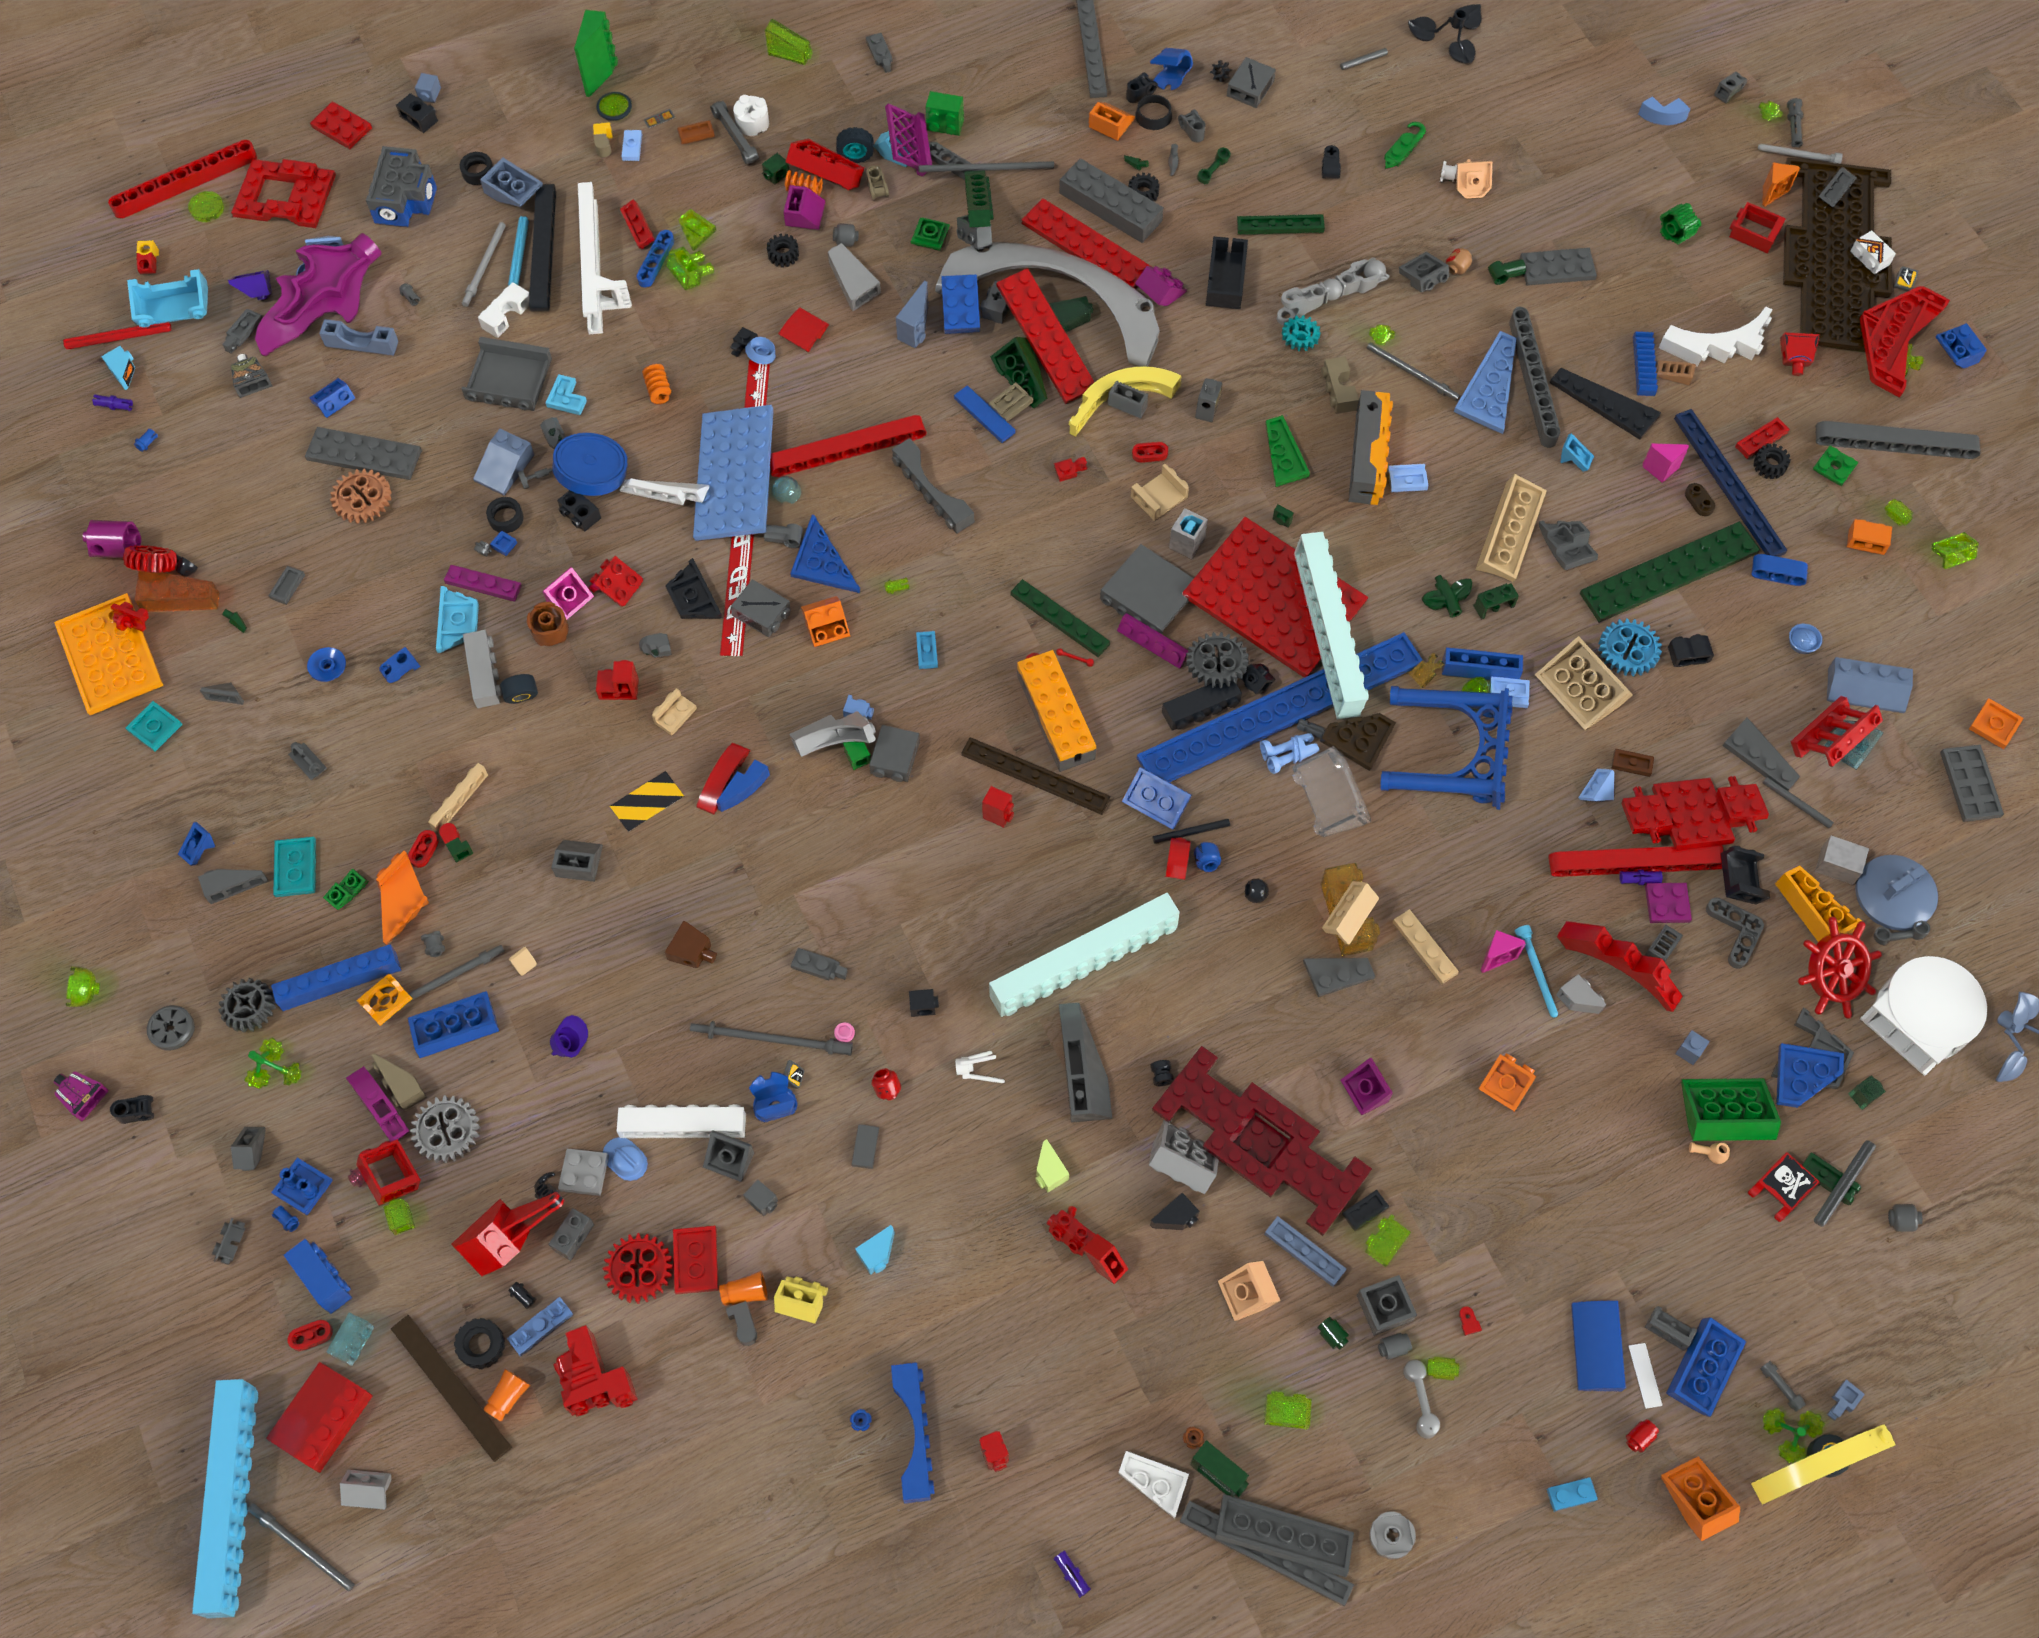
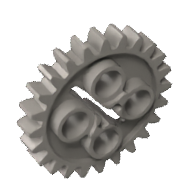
M446 1095L443 1096L442 1101L435 1097L434 1104L427 1101L428 1108L421 1106L420 1109L423 1113H415L418 1121L411 1122L416 1127L410 1130L415 1135L411 1138L416 1143L414 1147L420 1150L419 1153L422 1156L426 1155L429 1161L434 1157L436 1163L441 1158L444 1163H447L448 1157L456 1161V1155L458 1154L463 1158L462 1151L470 1152L471 1150L468 1145H476L473 1137H479V1134L475 1131L480 1129L479 1124L476 1123L479 1121V1118L474 1116L476 1111L474 1108L470 1109L471 1105L468 1102L464 1104L462 1098L457 1101L455 1096H452L450 1101ZM440 1113H443V1120L448 1126L446 1131L451 1141L450 1146H448L447 1136L443 1133L445 1129L440 1119ZM457 1113L453 1120H449L451 1114ZM432 1120H437L434 1126L428 1127ZM457 1132H462L460 1138L454 1139V1135ZM442 1139L439 1145L433 1146L435 1140Z

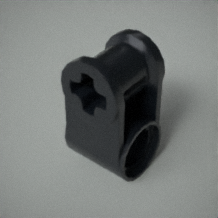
M1146 72L1140 74L1127 84V101L1137 103L1143 97L1153 94L1158 87V83L1152 81Z
M1328 145L1324 149L1322 160V179H1340L1339 149L1334 145Z
M140 1095L134 1098L117 1100L110 1106V1113L122 1124L151 1120L154 1118L151 1106L153 1096ZM126 1108L125 1113L119 1115V1112Z

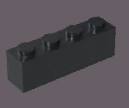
M1230 681L1229 687L1226 683H1223L1222 688L1219 687V684L1212 688L1211 683L1163 703L1162 714L1172 731L1180 730L1194 721L1200 722L1206 716L1216 715L1225 708L1237 706L1241 701L1242 692L1238 685Z

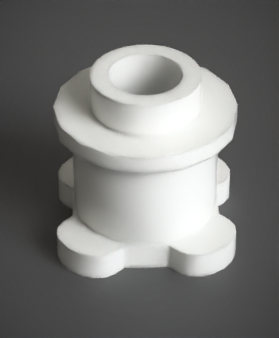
M1444 161L1440 182L1443 179L1454 182V179H1457V165H1446V161Z

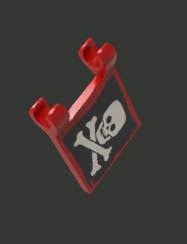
M1786 1152L1748 1191V1194L1754 1198L1765 1188L1783 1205L1774 1215V1218L1781 1222L1820 1181Z

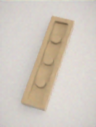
M477 763L475 767L471 768L466 778L457 784L455 791L450 797L443 801L439 810L431 815L428 823L433 831L439 834L440 827L443 824L449 823L485 780L488 774L484 766Z
M1410 909L1393 920V924L1441 985L1458 975L1459 971Z

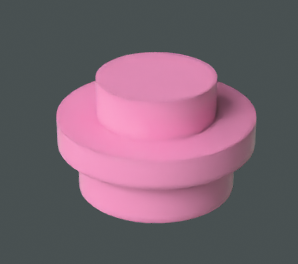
M840 1023L836 1026L834 1035L838 1041L850 1042L854 1038L855 1030L849 1023Z

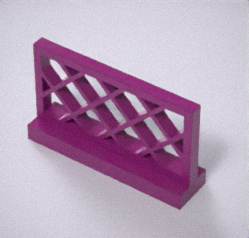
M888 103L885 109L893 160L916 169L917 175L923 177L927 172L919 173L918 165H932L925 116L921 112H918L916 115Z

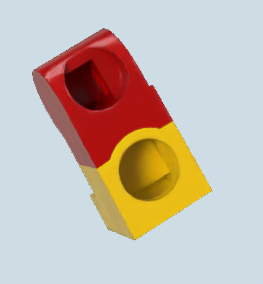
M153 240L137 241L136 260L139 274L156 273V259L159 256V249Z

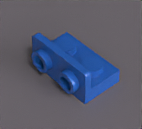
M337 378L309 397V399L328 418L353 401L355 396L347 383Z

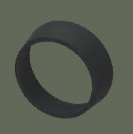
M1160 95L1143 97L1136 109V121L1140 126L1148 130L1165 128L1172 120L1170 102ZM1148 103H1159L1164 105L1169 112L1163 118L1149 119L1143 116L1139 109Z

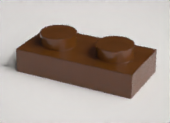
M1615 749L1611 769L1650 777L1654 757Z

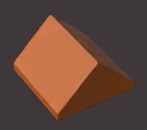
M1780 163L1772 164L1763 185L1762 205L1764 207L1791 190L1800 170L1799 166Z

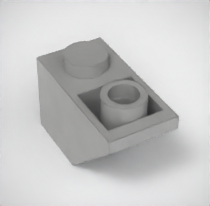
M1579 974L1562 986L1556 994L1567 1008L1572 1011L1599 1014L1606 1006L1603 997L1595 993L1590 983Z

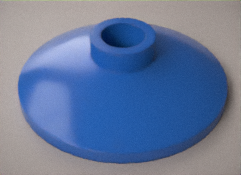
M325 647L315 651L307 663V670L311 677L321 682H328L338 678L346 667V659L343 653L332 647Z

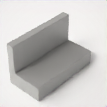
M347 1470L340 1482L341 1506L385 1510L386 1491L391 1483V1473Z

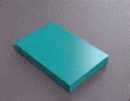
M313 836L275 840L273 895L275 897L315 893L316 838Z

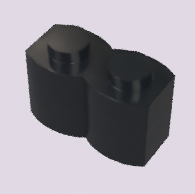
M1696 634L1690 638L1675 637L1668 645L1674 667L1706 664L1714 657L1709 638L1706 635Z

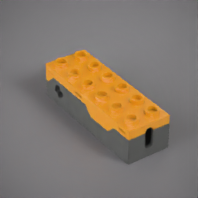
M1361 390L1356 410L1348 502L1378 505L1379 498H1383L1387 481L1385 473H1387L1388 467L1386 459L1389 454V427L1391 426L1392 419L1390 412L1393 406V401H1390V393Z
M1051 650L1042 654L1031 653L1026 656L1025 660L1017 662V677L1059 772L1095 760L1096 744L1054 651Z

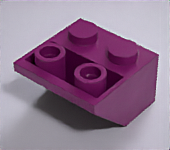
M790 185L783 212L785 226L819 230L826 203L825 200L808 187Z
M1147 266L1135 283L1158 305L1168 306L1187 292V289L1183 287V282L1172 277V272L1165 267L1162 269L1157 266Z

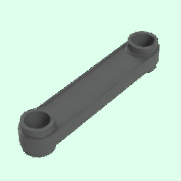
M718 101L710 106L713 116L716 119L719 118L741 151L744 163L747 165L756 162L759 159L757 150L754 146L751 147L738 129L728 114L725 102Z

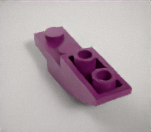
M364 1066L346 1077V1080L389 1141L399 1140L410 1133L392 1103Z

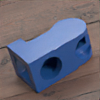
M404 647L387 659L380 666L379 671L387 682L393 683L411 669L415 671L421 666L409 650Z

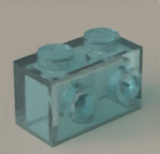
M348 1313L326 1353L352 1366L360 1356L364 1344L370 1338L374 1326L368 1321Z

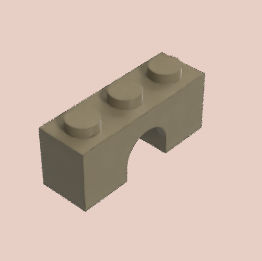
M1346 356L1325 359L1324 367L1321 368V374L1326 379L1325 387L1327 393H1330L1331 407H1334L1336 414L1356 411L1359 398L1355 385L1344 386L1340 384L1341 382H1347L1349 379L1350 368Z

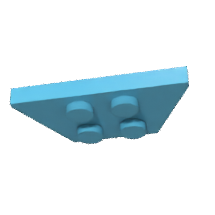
M441 586L436 641L437 653L444 652L463 643V634L476 632L478 624V600L466 597L459 592L454 593L445 586Z

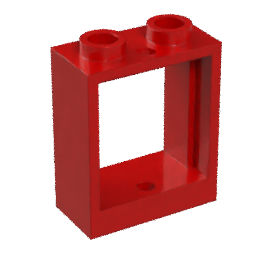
M1747 202L1744 208L1741 207L1736 215L1738 219H1734L1729 229L1732 231L1729 237L1768 254L1786 218ZM1744 218L1772 229L1768 238L1741 227L1740 225Z
M398 1139L385 1141L379 1147L372 1150L366 1149L358 1155L356 1165L379 1206L418 1190L421 1179ZM393 1155L405 1178L380 1188L368 1165Z

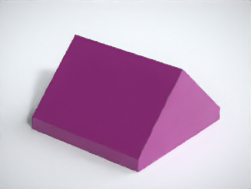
M1372 1058L1367 1059L1341 1079L1343 1086L1361 1115L1388 1103L1393 1094Z

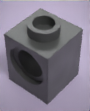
M758 1179L743 1194L745 1201L762 1216H765L767 1213L770 1214L777 1207V1196Z

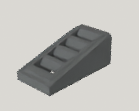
M1665 925L1644 956L1662 958L1666 962L1683 935ZM1665 932L1670 933L1671 935L1676 937V939L1674 940L1670 936L1666 935ZM1664 937L1673 944L1671 945L1661 938ZM1658 942L1669 948V950L1659 945ZM1656 947V948L1659 949L1660 951L1664 952L1665 955L1661 954L1660 952H1658V951L1655 950L1654 948Z

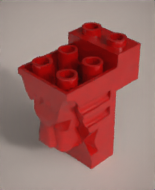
M587 1325L565 1333L569 1350L557 1357L554 1368L560 1377V1384L564 1390L561 1391L564 1408L572 1416L585 1415L589 1412L588 1409L596 1406L597 1408L605 1407L610 1404L609 1401H612L616 1407L626 1408L633 1405V1401L638 1400L630 1374L623 1366L607 1373L605 1372L594 1334Z

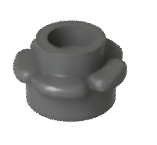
M475 542L474 550L487 557L489 552H492L489 549L490 545L486 542Z

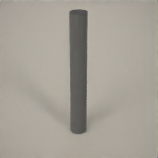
M1386 48L1341 63L1340 67L1342 70L1387 55L1388 51Z

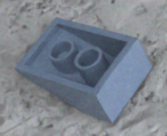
M503 157L480 179L486 195L498 202L521 207L543 185V182Z
M926 281L920 285L896 317L897 340L913 348H916L925 339L929 306L928 284Z
M499 429L489 442L473 480L505 496L519 477L518 472L524 470L534 457L531 443Z

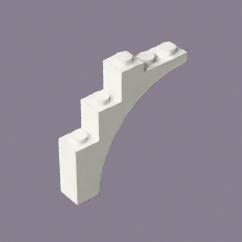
M1765 307L1760 315L1749 324L1724 333H1696L1670 325L1659 348L1689 363L1696 364L1697 367L1701 360H1706L1707 356L1724 364L1728 357H1733L1734 353L1752 360L1755 354H1760L1764 346L1761 344L1764 339L1762 335L1765 331L1762 328L1768 327L1772 319L1769 317L1772 309Z

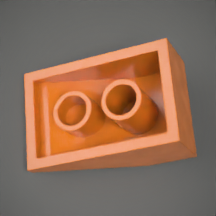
M1699 1456L1661 1475V1479L1685 1521L1701 1541L1739 1522V1504Z

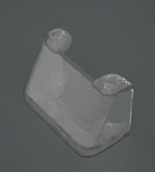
M1334 746L1292 767L1294 771L1292 777L1297 785L1300 784L1304 788L1316 817L1313 829L1317 835L1326 837L1372 822L1349 764L1344 755Z

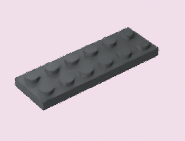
M317 427L305 458L307 461L354 470L358 469L359 471L366 469V472L373 470L375 474L379 472L380 475L411 480L422 449L416 445Z
M1224 1494L1221 1500L1215 1539L1347 1577L1354 1532Z

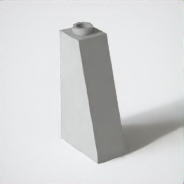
M842 243L828 251L829 264L852 311H855L881 294L880 282Z

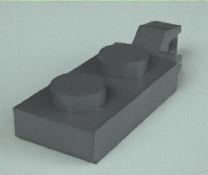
M882 33L867 36L866 43L876 65H882L885 73L891 72L890 62H893L892 55Z
M246 309L226 332V341L222 344L225 351L232 353L237 349V346L240 347L257 328L263 318L262 315Z
M800 948L797 949L791 963L792 969L828 981L829 979L834 980V977L845 980L848 974L847 968L839 966L840 962Z

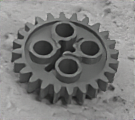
M1213 632L1212 636L1209 637L1206 633L1205 639L1199 636L1198 642L1193 641L1192 647L1188 649L1186 656L1188 672H1192V678L1198 677V683L1204 680V686L1212 683V688L1216 684H1219V687L1222 688L1223 683H1226L1229 687L1230 681L1237 683V678L1242 679L1243 673H1246L1249 661L1248 653H1246L1247 648L1242 647V641L1237 643V637L1230 639V634L1223 637V632H1220L1219 636H1216L1215 632ZM1214 647H1217L1218 649V661L1220 663L1221 673L1217 672V660L1215 657Z

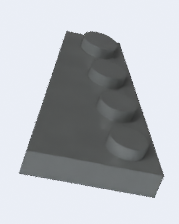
M1748 718L1739 725L1723 744V747L1787 791L1800 777Z

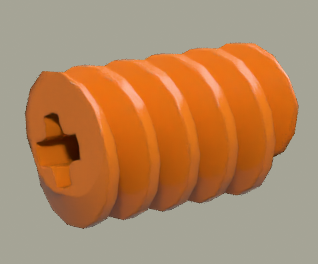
M788 170L785 178V188L788 192L790 185L808 187L820 196L823 179L821 178L817 182V177L814 176L813 180H811V175H808L805 179L804 173H801L800 177H798L797 171L792 176V171Z
M653 364L645 367L642 374L651 402L654 404L666 403L672 391L669 388L670 385L664 371V366Z

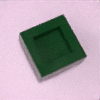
M1278 504L1274 509L1273 520L1279 525L1289 528L1294 512Z

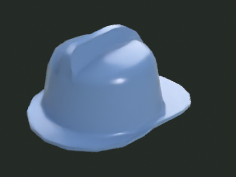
M618 1137L605 1145L603 1153H608L609 1155L607 1166L620 1178L633 1181L644 1175L648 1165L647 1157L632 1141L627 1138Z

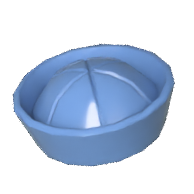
M755 337L746 346L747 356L758 364H770L776 357L774 344L765 337Z
M1797 624L1789 632V643L1794 651L1800 654H1809L1820 648L1822 635L1816 627L1810 624Z

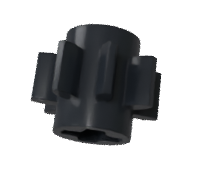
M1218 60V64H1212L1213 70L1210 73L1214 75L1213 80L1219 78L1220 82H1224V78H1230L1229 73L1232 69L1228 67L1229 62L1223 64L1222 60Z

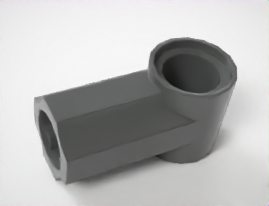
M788 524L787 527L766 525L764 540L767 542L784 543L789 548H798L803 528L797 524Z

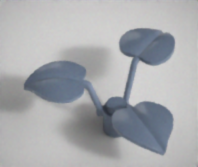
M2019 992L2014 1012L2011 1013L2006 1010L1998 1017V1024L2006 1029L2004 1033L2009 1035L2019 1050L2012 1052L2006 1059L1996 1078L1998 1082L2017 1078L2024 1071L2027 1064V1057L2023 1056L2024 1050L2012 1033H2019L2023 1028L2039 1034L2038 1029L2025 1024L2030 1019L2036 1017L2039 1012V999L2032 994Z

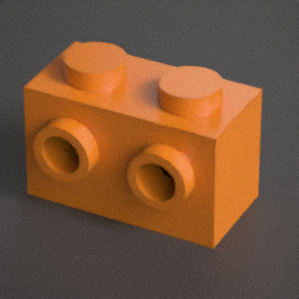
M1855 519L1849 528L1847 547L1884 555L1891 544L1892 527Z

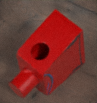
M1785 332L1780 337L1783 365L1792 366V375H1803V368L1809 367L1813 363L1819 334Z

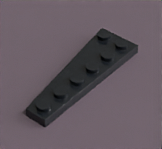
M1560 368L1550 380V384L1639 440L1661 414V412L1652 407L1641 404L1563 368Z

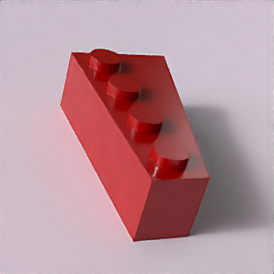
M809 138L792 142L786 158V163L839 184L847 190L859 187L865 169Z

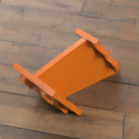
M405 851L401 854L397 853L391 859V864L387 868L381 869L376 876V881L381 891L383 943L386 945L395 936L400 934L407 923L413 920L419 911L429 903L428 898L422 892Z

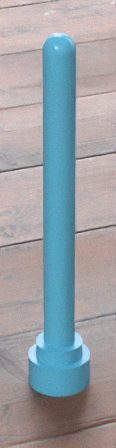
M1530 925L1521 926L1515 929V934L1517 938L1524 940L1526 943L1525 949L1549 1014L1555 1018L1558 1016V1011L1531 941L1533 932Z

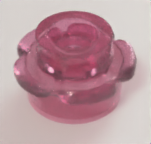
M350 1169L351 1174L348 1175L350 1183L353 1186L362 1187L365 1180L359 1169Z

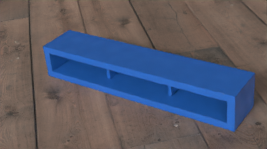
M389 944L275 983L271 987L276 1004L282 1011H286L384 977L387 974L401 971L396 951Z

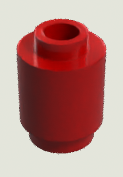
M1648 1419L1640 1421L1626 1435V1444L1632 1451L1642 1453L1657 1438L1659 1430Z

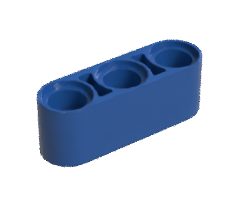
M1757 554L1753 557L1751 575L1757 579L1802 586L1807 582L1808 564L1782 557Z

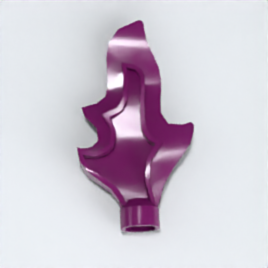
M361 233L351 244L335 247L314 244L306 245L296 250L299 260L305 264V270L298 275H283L275 278L281 287L282 295L262 318L257 326L255 337L262 356H267L278 347L298 338L316 319L325 313L336 312L344 318L346 323L354 320L359 309L363 277L370 264L382 255L378 246L367 235Z

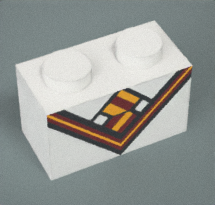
M1873 231L1858 238L1851 249L1854 256L1873 274L1889 266L1896 255Z

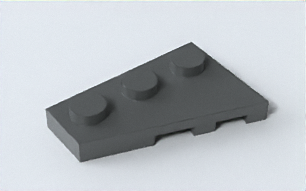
M1306 958L1303 960L1318 997L1375 978L1368 958Z

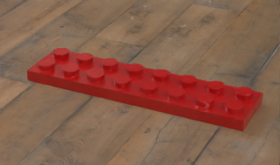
M1044 198L1021 219L1022 225L1063 251L1105 269L1134 289L1138 287L1135 283L1147 266L1152 267Z
M1026 268L997 282L998 290L1064 403L1067 404L1082 397L1084 392L1094 383V380L1029 269Z

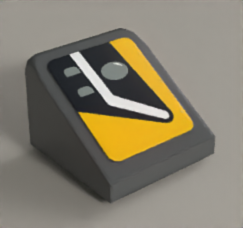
M1902 266L1897 274L1894 287L1905 291L1912 290L1918 271Z
M791 1060L787 1062L784 1075L788 1076L789 1087L799 1089L804 1075V1069Z

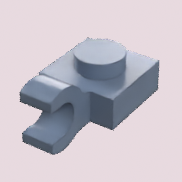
M1846 1379L1832 1396L1837 1403L1827 1415L1835 1421L1837 1417L1839 1418L1845 1409L1852 1412L1865 1394Z

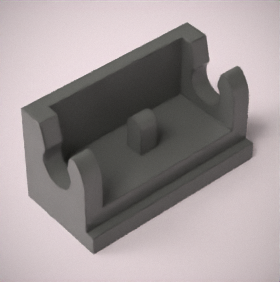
M1659 1306L1655 1307L1645 1325L1646 1329L1683 1351L1690 1346L1697 1332L1696 1328L1688 1327L1662 1311V1308Z

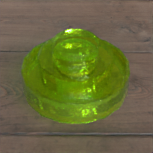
M1769 100L1767 104L1761 102L1758 106L1761 109V117L1768 121L1776 119V117L1781 118L1784 113L1779 110L1780 105Z
M1377 324L1376 328H1370L1369 335L1372 336L1376 344L1386 345V342H1390V339H1395L1396 332L1390 330V326Z
M1476 677L1469 680L1461 691L1488 693L1489 684L1485 678Z

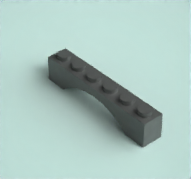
M910 438L892 448V461L895 466H899L907 479L910 478L915 489L918 492L921 491L928 504L931 503L936 514L944 518L949 529H953L957 534L975 523L974 512L964 500L942 493L929 482L921 467V451Z

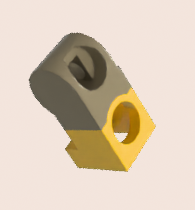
M610 122L593 124L594 144L597 155L603 158L608 157L611 154L609 138H613Z

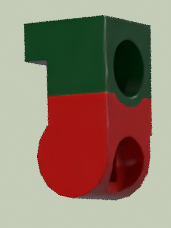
M446 823L440 827V836L456 863L473 854L467 840L461 843L460 834L454 824Z

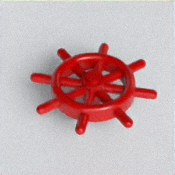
M1830 917L1828 919L1829 935L1823 937L1817 944L1810 940H1805L1803 943L1804 947L1812 953L1808 967L1809 975L1800 977L1798 984L1806 985L1811 983L1814 991L1821 997L1815 1008L1816 1014H1822L1828 1001L1842 1003L1844 1017L1849 1019L1852 1017L1850 1001L1857 998L1863 991L1870 995L1876 994V989L1868 984L1871 975V961L1881 958L1882 953L1878 950L1869 953L1866 945L1860 940L1866 926L1863 921L1857 923L1851 935L1839 933L1837 919ZM1840 942H1845L1847 944L1843 953ZM1831 948H1833L1834 957L1828 954ZM1854 952L1856 958L1849 960ZM1831 976L1828 984L1826 985L1824 978ZM1846 978L1852 981L1849 987L1847 986ZM1837 983L1839 984L1840 993L1833 992Z

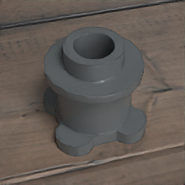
M434 931L433 933L421 936V940L426 945V955H430V957L442 955V952L445 951V946L442 945L441 941L444 940V937L440 931Z

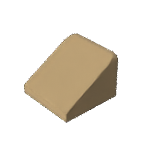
M523 947L509 958L512 966L521 976L537 965V962L526 947Z

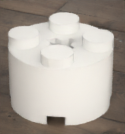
M748 95L740 96L733 108L735 124L738 129L746 136H756L761 131L762 133L765 132L769 126L768 109L765 99Z

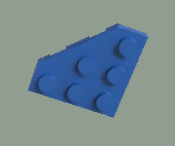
M1781 1043L1778 1051L1776 1104L1795 1108L1801 1106L1843 1074L1844 1053Z

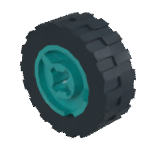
M857 127L842 130L836 137L837 154L855 163H863L869 160L874 153L872 134L863 128Z

